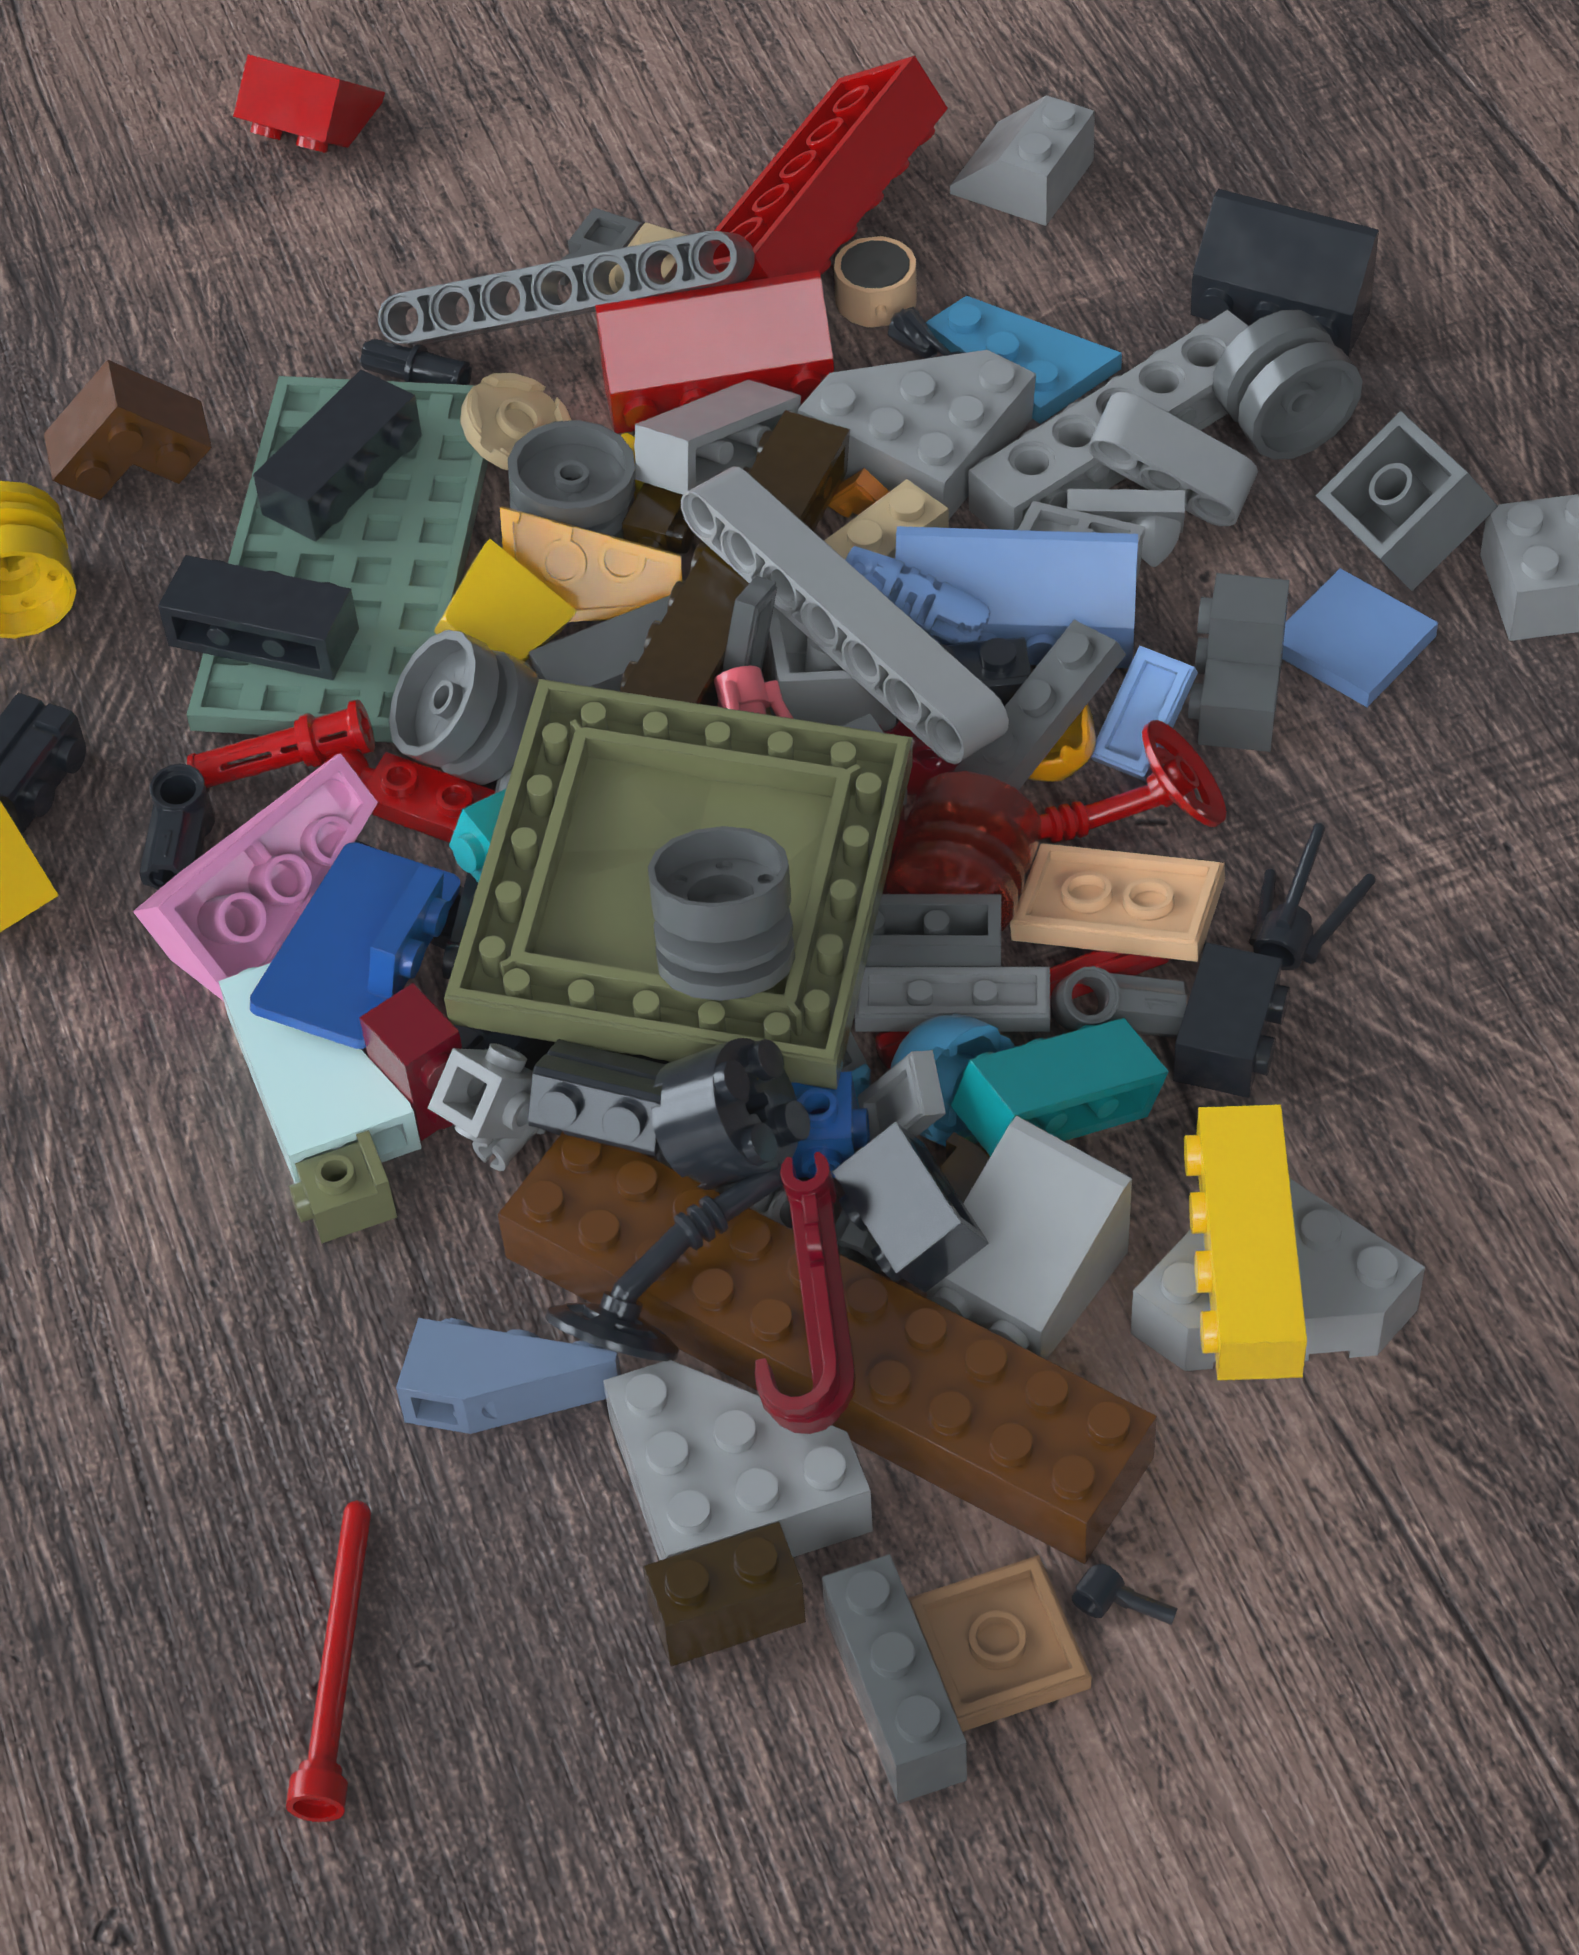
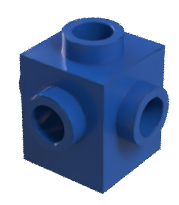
M852 1071L841 1072L837 1090L791 1082L797 1101L805 1107L810 1118L809 1136L798 1142L797 1149L792 1157L797 1178L808 1177L812 1179L817 1173L814 1158L815 1152H820L826 1157L832 1178H835L832 1171L858 1152V1148H863L870 1142L868 1109L858 1108Z

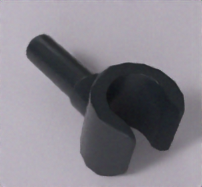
M1097 1564L1090 1567L1076 1585V1591L1072 1595L1073 1604L1082 1612L1094 1618H1102L1113 1602L1125 1609H1132L1172 1625L1178 1609L1135 1592L1134 1589L1125 1586L1121 1575L1106 1564Z

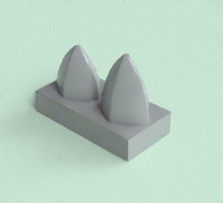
M1068 489L1067 509L1145 526L1141 558L1154 568L1168 557L1178 541L1179 534L1183 533L1185 490Z

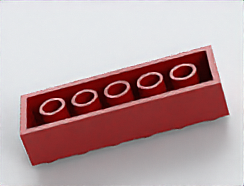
M916 56L839 78L714 231L738 234L745 237L752 245L755 254V264L751 274L742 282L817 270L822 275L830 267V257L837 248L857 233L858 227L856 224L864 214L883 200L884 194L882 191L890 181L909 167V157L918 146L927 142L936 131L934 126L948 107ZM725 243L720 244L713 255V263L719 273L723 272L730 263V251Z

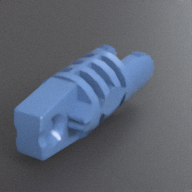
M852 547L845 560L926 633H931L950 643L954 642L956 644L980 641L984 626L987 625L991 614L989 606H986L985 602L973 598L972 595L953 587L945 581L943 583L937 581L936 577L930 574L926 576L915 567L911 569L898 559L860 547Z

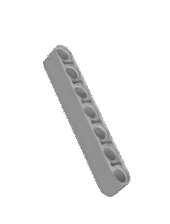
M733 466L683 494L681 509L690 529L748 583L756 576L775 581L777 593L774 606L939 757L948 763L957 764L1007 732L1009 724L1007 712L995 693L740 467Z

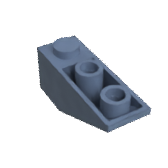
M418 1318L396 1390L405 1423L472 1434L604 1400L606 1395L603 1380L621 1375L618 1352L607 1350L586 1341L566 1343L542 1339L536 1334L525 1330L515 1329L501 1332L477 1328L466 1321L454 1318L442 1321Z

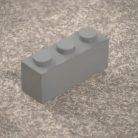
M746 380L635 424V479L683 495L733 466L740 467L741 469L745 466L752 468L756 461L757 450L763 433L766 430H774L785 410L798 414V408L801 406V395Z

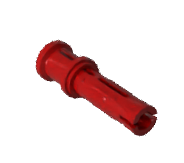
M357 699L348 702L347 709L319 717H314L311 713L300 715L299 719L294 721V727L245 739L202 753L189 754L187 756V765H191L200 771L206 787L209 788L304 762L307 766L320 767L327 756L339 751L359 749L362 754L374 752L375 740L367 711L363 703ZM341 731H346V732L339 733V734H336V735L328 736V735H331V734H334V733H338V732H341ZM297 744V746L288 747L290 745ZM265 752H271L269 754L229 764V762L236 761L239 759L247 758Z

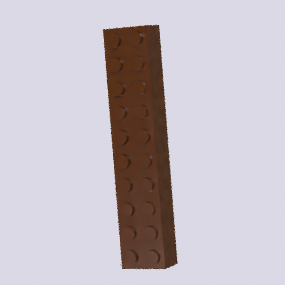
M562 1132L497 1215L507 1259L590 1303L600 1304L604 1291H612L614 1283L675 1224V1215L680 1212L687 1215L686 1209L692 1204L700 1207L699 1200L704 1196L714 1199L721 1193L697 1187L701 1183L688 1176L682 1178L672 1168L643 1153L565 1135ZM748 1208L727 1222L728 1230L719 1234L715 1231L716 1238L711 1242H706L702 1239L703 1247L697 1251L689 1247L638 1298L643 1303L640 1317L664 1332L678 1346L679 1350L756 1391L758 1390L755 1380V1360L766 1358L767 1363L772 1368L779 1392L789 1397L802 1396L812 1391L813 1380L794 1232L792 1229ZM839 1254L856 1382L853 1398L847 1409L840 1414L838 1420L832 1426L846 1431L850 1440L1073 1559L1086 1564L1154 1458L1157 1416Z

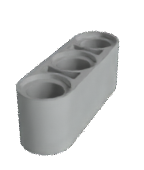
M1117 392L1111 395L1088 445L1089 453L1097 461L1148 490H1185V510L1210 524L1218 526H1231L1236 523L1258 473L1257 466L1245 455L1151 402L1126 392Z

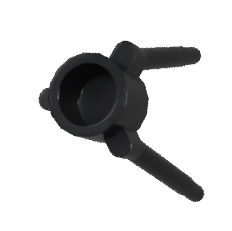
M1316 823L1313 826L1286 900L1283 904L1278 905L1275 910H1272L1277 874L1274 869H1267L1264 873L1256 925L1249 939V944L1253 946L1254 953L1281 958V970L1297 969L1302 961L1314 964L1324 943L1376 882L1373 874H1366L1314 933L1311 925V915L1298 905L1325 832V826L1322 823Z

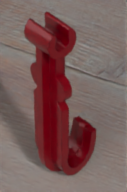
M820 1152L814 1153L817 1173L812 1179L808 1181L798 1180L791 1157L785 1158L780 1172L791 1209L813 1380L812 1391L798 1397H789L781 1394L778 1390L772 1368L767 1363L766 1358L755 1360L756 1387L764 1409L781 1427L793 1433L801 1434L820 1432L835 1423L840 1414L847 1409L853 1398L856 1382L833 1211L837 1192L828 1161Z

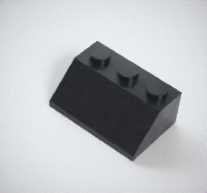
M1218 189L1214 195L1193 271L1190 315L1212 320L1228 310L1246 325L1250 326L1260 318L1281 310H1302L1314 316L1330 335L1334 346L1342 349L1349 357L1370 314L1379 230Z

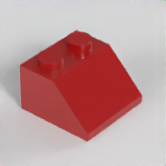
M247 54L233 117L252 122L251 133L281 141L282 133L286 131L298 135L297 146L327 153L329 144L349 148L383 103L385 92Z

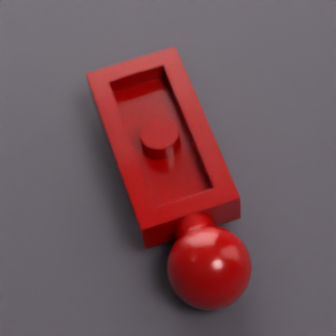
M358 750L339 751L327 756L323 761L324 764L336 754L341 753L378 802L371 815L449 843L462 809L496 792L385 752L375 769L369 767L366 757Z

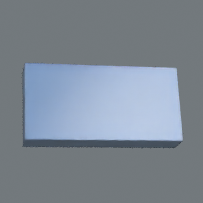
M1139 645L1096 739L1095 750L1091 756L1092 760L1147 782V777L1153 771L1145 754L1142 739L1143 727L1152 720H1159L1173 728L1198 674L1196 668ZM1156 743L1157 747L1164 748L1160 744Z

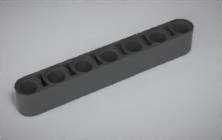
M705 231L396 293L389 296L382 303L378 312V324L381 332L392 342L401 344H433L596 312L595 305L740 283L751 274L755 264V254L752 245L745 237L729 232ZM725 243L730 251V263L723 272L719 273L713 263V255L716 248L720 244ZM668 254H672L677 262V272L675 277L667 283L661 274V264ZM619 264L624 272V283L622 288L617 293H614L609 284V274L614 266ZM567 275L572 283V293L570 298L563 303L559 299L557 286L560 279ZM513 285L517 287L520 293V304L514 313L508 309L506 303V296ZM462 296L467 299L469 304V313L463 323L459 321L456 315V305ZM413 306L418 314V324L411 333L406 325V315Z

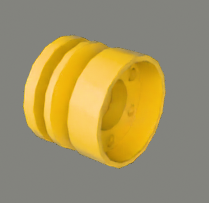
M0 481V638L16 639L39 634L59 623L72 608L77 590L59 504L46 491L27 483Z

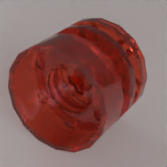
M960 771L941 773L924 782L915 796L905 824V834L897 845L896 857L891 862L887 873V891L889 894L1001 895V931H1003L1014 918L1018 906V898L1024 888V875L1031 867L1041 838V818L1032 802L1016 788L992 776Z

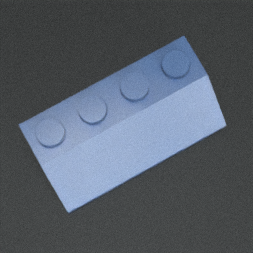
M897 526L895 559L904 562L905 566L911 569L915 567L921 570L920 573L926 576L930 574L936 577V580L941 583L945 581L953 587L972 595L973 598L985 602V605L989 606V611H991L990 619L987 625L984 626L980 641H987L992 638L1009 639L1024 637L1030 665L1037 666L1075 619L1118 642L1126 656L1116 668H1129L1133 661L1138 534ZM931 633L929 634L939 644H956L954 642L950 643Z

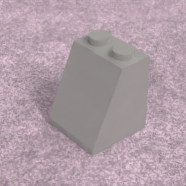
M1016 1116L1008 1126L963 1203L989 1244L927 1291V1299L1047 1360L1128 1253L1132 1178Z

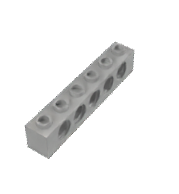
M1226 310L1207 323L1199 324L1189 334L1165 349L1157 350L1147 360L1123 375L1113 377L1105 386L1086 398L1068 405L1063 412L1039 427L1026 431L1018 440L997 453L984 457L974 467L969 469V511L990 529L1018 530L1032 501L1067 508L1068 489H1109L1125 479V476L1097 461L1088 450V445L1107 403L1114 393L1126 392L1137 395L1200 431L1228 413L1221 406L1212 390L1213 372L1223 351L1240 332L1249 326Z

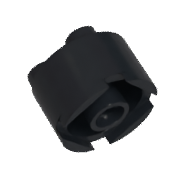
M748 1038L733 1039L666 1064L656 1076L654 1087L662 1085L661 1104L651 1107L652 1124L656 1139L672 1169L682 1178L693 1175L696 1179L703 1182L697 1186L701 1189H718L739 1182L748 1176L778 1169V1162L782 1165L786 1157L792 1158L797 1149L798 1142L809 1136L810 1118L808 1112L797 1101L791 1081L784 1070V1059L779 1047L769 1039L760 1041Z

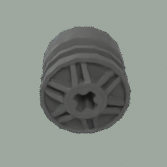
M721 826L697 829L680 835L655 851L648 865L651 905L655 919L653 927L656 941V958L659 975L672 989L701 999L722 1001L746 998L772 988L789 974L795 960V945L792 936L793 921L789 908L791 903L789 864L786 851L772 837L751 829Z

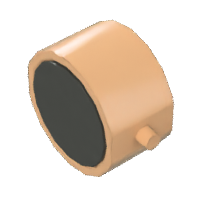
M884 236L859 238L844 246L835 257L836 306L840 314L850 322L864 327L889 326L891 318L895 313L900 312L902 309L916 307V258L912 250L901 241Z

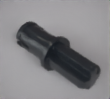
M371 339L363 344L360 365L365 370L398 378L405 382L470 384L472 368L469 367L470 362L430 353L425 346L416 344L413 348H408L378 339Z

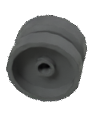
M1281 310L1254 322L1240 332L1223 351L1213 372L1212 390L1221 406L1233 421L1239 423L1245 436L1257 451L1273 460L1293 459L1314 451L1334 437L1351 418L1361 398L1363 380L1357 367L1342 349L1334 346L1330 335L1314 316L1302 310Z
M555 421L532 429L515 443L508 457L511 509L624 539L622 522L635 500V463L633 451L621 435L603 425L586 421Z
M445 630L430 637L414 652L399 677L392 697L389 717L392 742L402 754L425 764L439 766L445 773L482 786L498 780L514 765L539 682L538 675L528 663L505 652L491 650L486 643L463 632Z

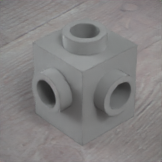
M490 1044L488 1050L453 1048L428 1109L456 1125L455 1130L459 1134L478 1143L491 1144L493 1138L521 1139L525 1129L529 1127L528 1112L533 1071L524 1067L527 1061L524 1055L500 1044Z

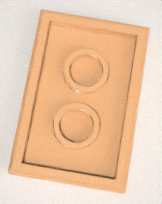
M1040 844L1010 922L1011 941L1198 962L1225 882L1224 863Z

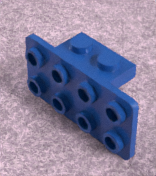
M356 842L346 844L250 995V1011L256 1016L355 1049L366 1048L359 1017L401 991L409 978H415L428 945L433 937H438L441 934L449 910L459 894V877L453 873Z

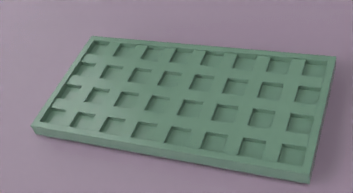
M278 377L228 564L263 571H275L287 576L317 582H330L337 586L351 588L359 630L334 680L203 653L186 715L190 731L265 735L294 727V721L299 719L300 715L311 713L314 717H319L347 709L348 702L358 699L363 703L369 716L375 742L393 743L389 717L391 701L399 677L414 652L430 637L436 635L434 629L463 578L488 460L481 457L467 441L460 423L462 404L471 388L475 385L387 381L415 395L422 436L410 452L404 453L384 473L382 479L375 487L368 489L348 509L346 515L339 523L333 524L315 542L262 515L253 474L350 379ZM341 731V732L334 733V734H331V735H328V736L336 735V734L343 733V732H346V731Z

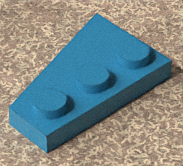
M969 296L963 297L926 322L935 338L950 352L961 351L968 353L989 350L1036 373L1032 419L1039 424L1121 370V352Z

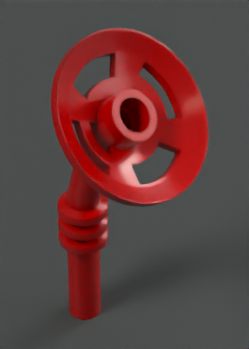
M1152 720L1142 730L1145 754L1153 771L1147 777L1148 785L1085 806L1081 801L1072 802L1070 806L1066 803L1059 805L1058 808L1055 806L1046 807L1044 814L981 826L978 828V839L983 851L1049 838L1052 843L1061 842L1062 838L1072 840L1075 838V835L1078 838L1086 837L1090 829L1159 807L1160 805L1170 807L1174 803L1186 814L1202 824L1216 827L1226 819V806L1213 775L1194 748L1171 726L1159 720ZM1156 743L1160 744L1164 748L1157 747ZM1195 788L1198 789L1203 802L1196 799Z

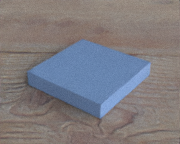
M1340 568L1286 621L1282 659L1368 707L1437 636L1438 622Z

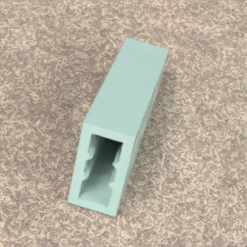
M270 963L260 967L245 969L237 975L218 981L228 1018L295 1183L300 1182L295 1163L357 1143L356 1135L368 1130L381 1163L422 1148L414 1110L410 1101L362 1049H355L256 1016L250 1011V995Z

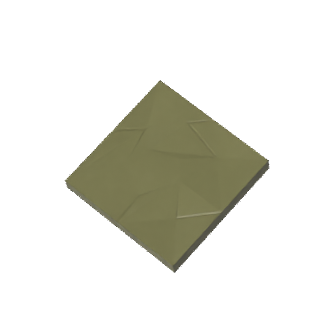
M539 679L444 997L448 1020L453 1025L552 1042L560 1039L606 1051L629 1055H643L652 1059L670 1062L737 1038H748L754 1041L769 1039L779 1047L784 1059V1070L791 1082L837 1090L911 773L912 737ZM726 826L751 829L772 837L785 849L790 874L791 903L789 908L793 921L792 936L795 945V960L789 974L772 988L746 998L719 1001L694 998L674 990L659 975L653 927L655 919L651 905L648 865L655 851L671 839L697 829Z

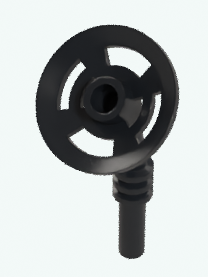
M778 1162V1168L775 1170L744 1178L714 1199L704 1196L699 1200L700 1207L692 1204L686 1209L687 1215L682 1212L675 1215V1224L614 1283L612 1291H604L600 1304L566 1303L551 1306L547 1309L546 1320L569 1335L615 1352L655 1361L667 1362L669 1360H676L679 1353L678 1346L664 1332L640 1317L643 1303L638 1298L689 1247L697 1251L703 1247L702 1239L706 1242H711L716 1238L715 1231L723 1234L728 1230L727 1222L782 1187L781 1164Z

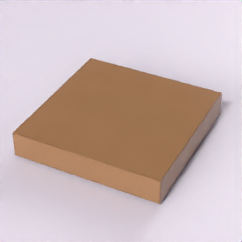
M1039 1555L908 1598L962 1732L1091 1689L1092 1677Z

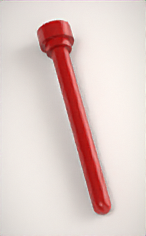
M359 1500L348 1503L343 1511L308 1759L302 1761L299 1764L298 1771L290 1776L287 1793V1811L297 1818L312 1822L334 1821L341 1818L345 1812L348 1781L342 1776L343 1769L337 1763L371 1520L369 1506Z

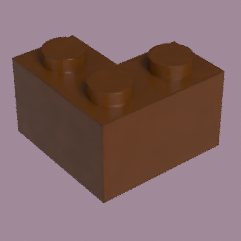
M107 360L44 433L52 481L97 500H101L132 464L180 484L212 448L200 400L110 360Z

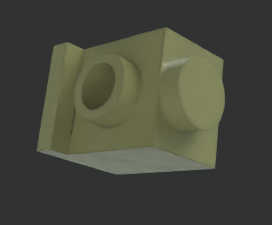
M369 1130L356 1135L357 1143L295 1163L300 1182L288 1185L300 1222L303 1223L313 1219L321 1243L397 1218L389 1181Z

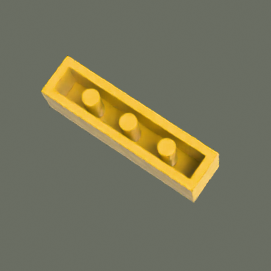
M1281 1105L1198 1107L1196 1135H1185L1184 1160L1186 1176H1198L1200 1192H1190L1189 1196L1191 1233L1204 1234L1205 1251H1195L1197 1293H1209L1211 1311L1200 1312L1202 1353H1215L1217 1381L1302 1378L1307 1335Z

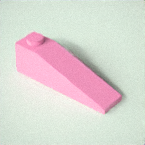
M341 753L336 754L179 872L133 912L172 962L223 1000L218 981L237 975L245 969L260 967L272 962L339 853L346 844L355 842L378 802Z

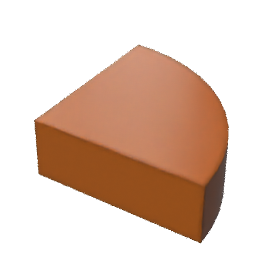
M863 468L840 484L828 506L840 515L849 518L852 513L859 515L890 491Z

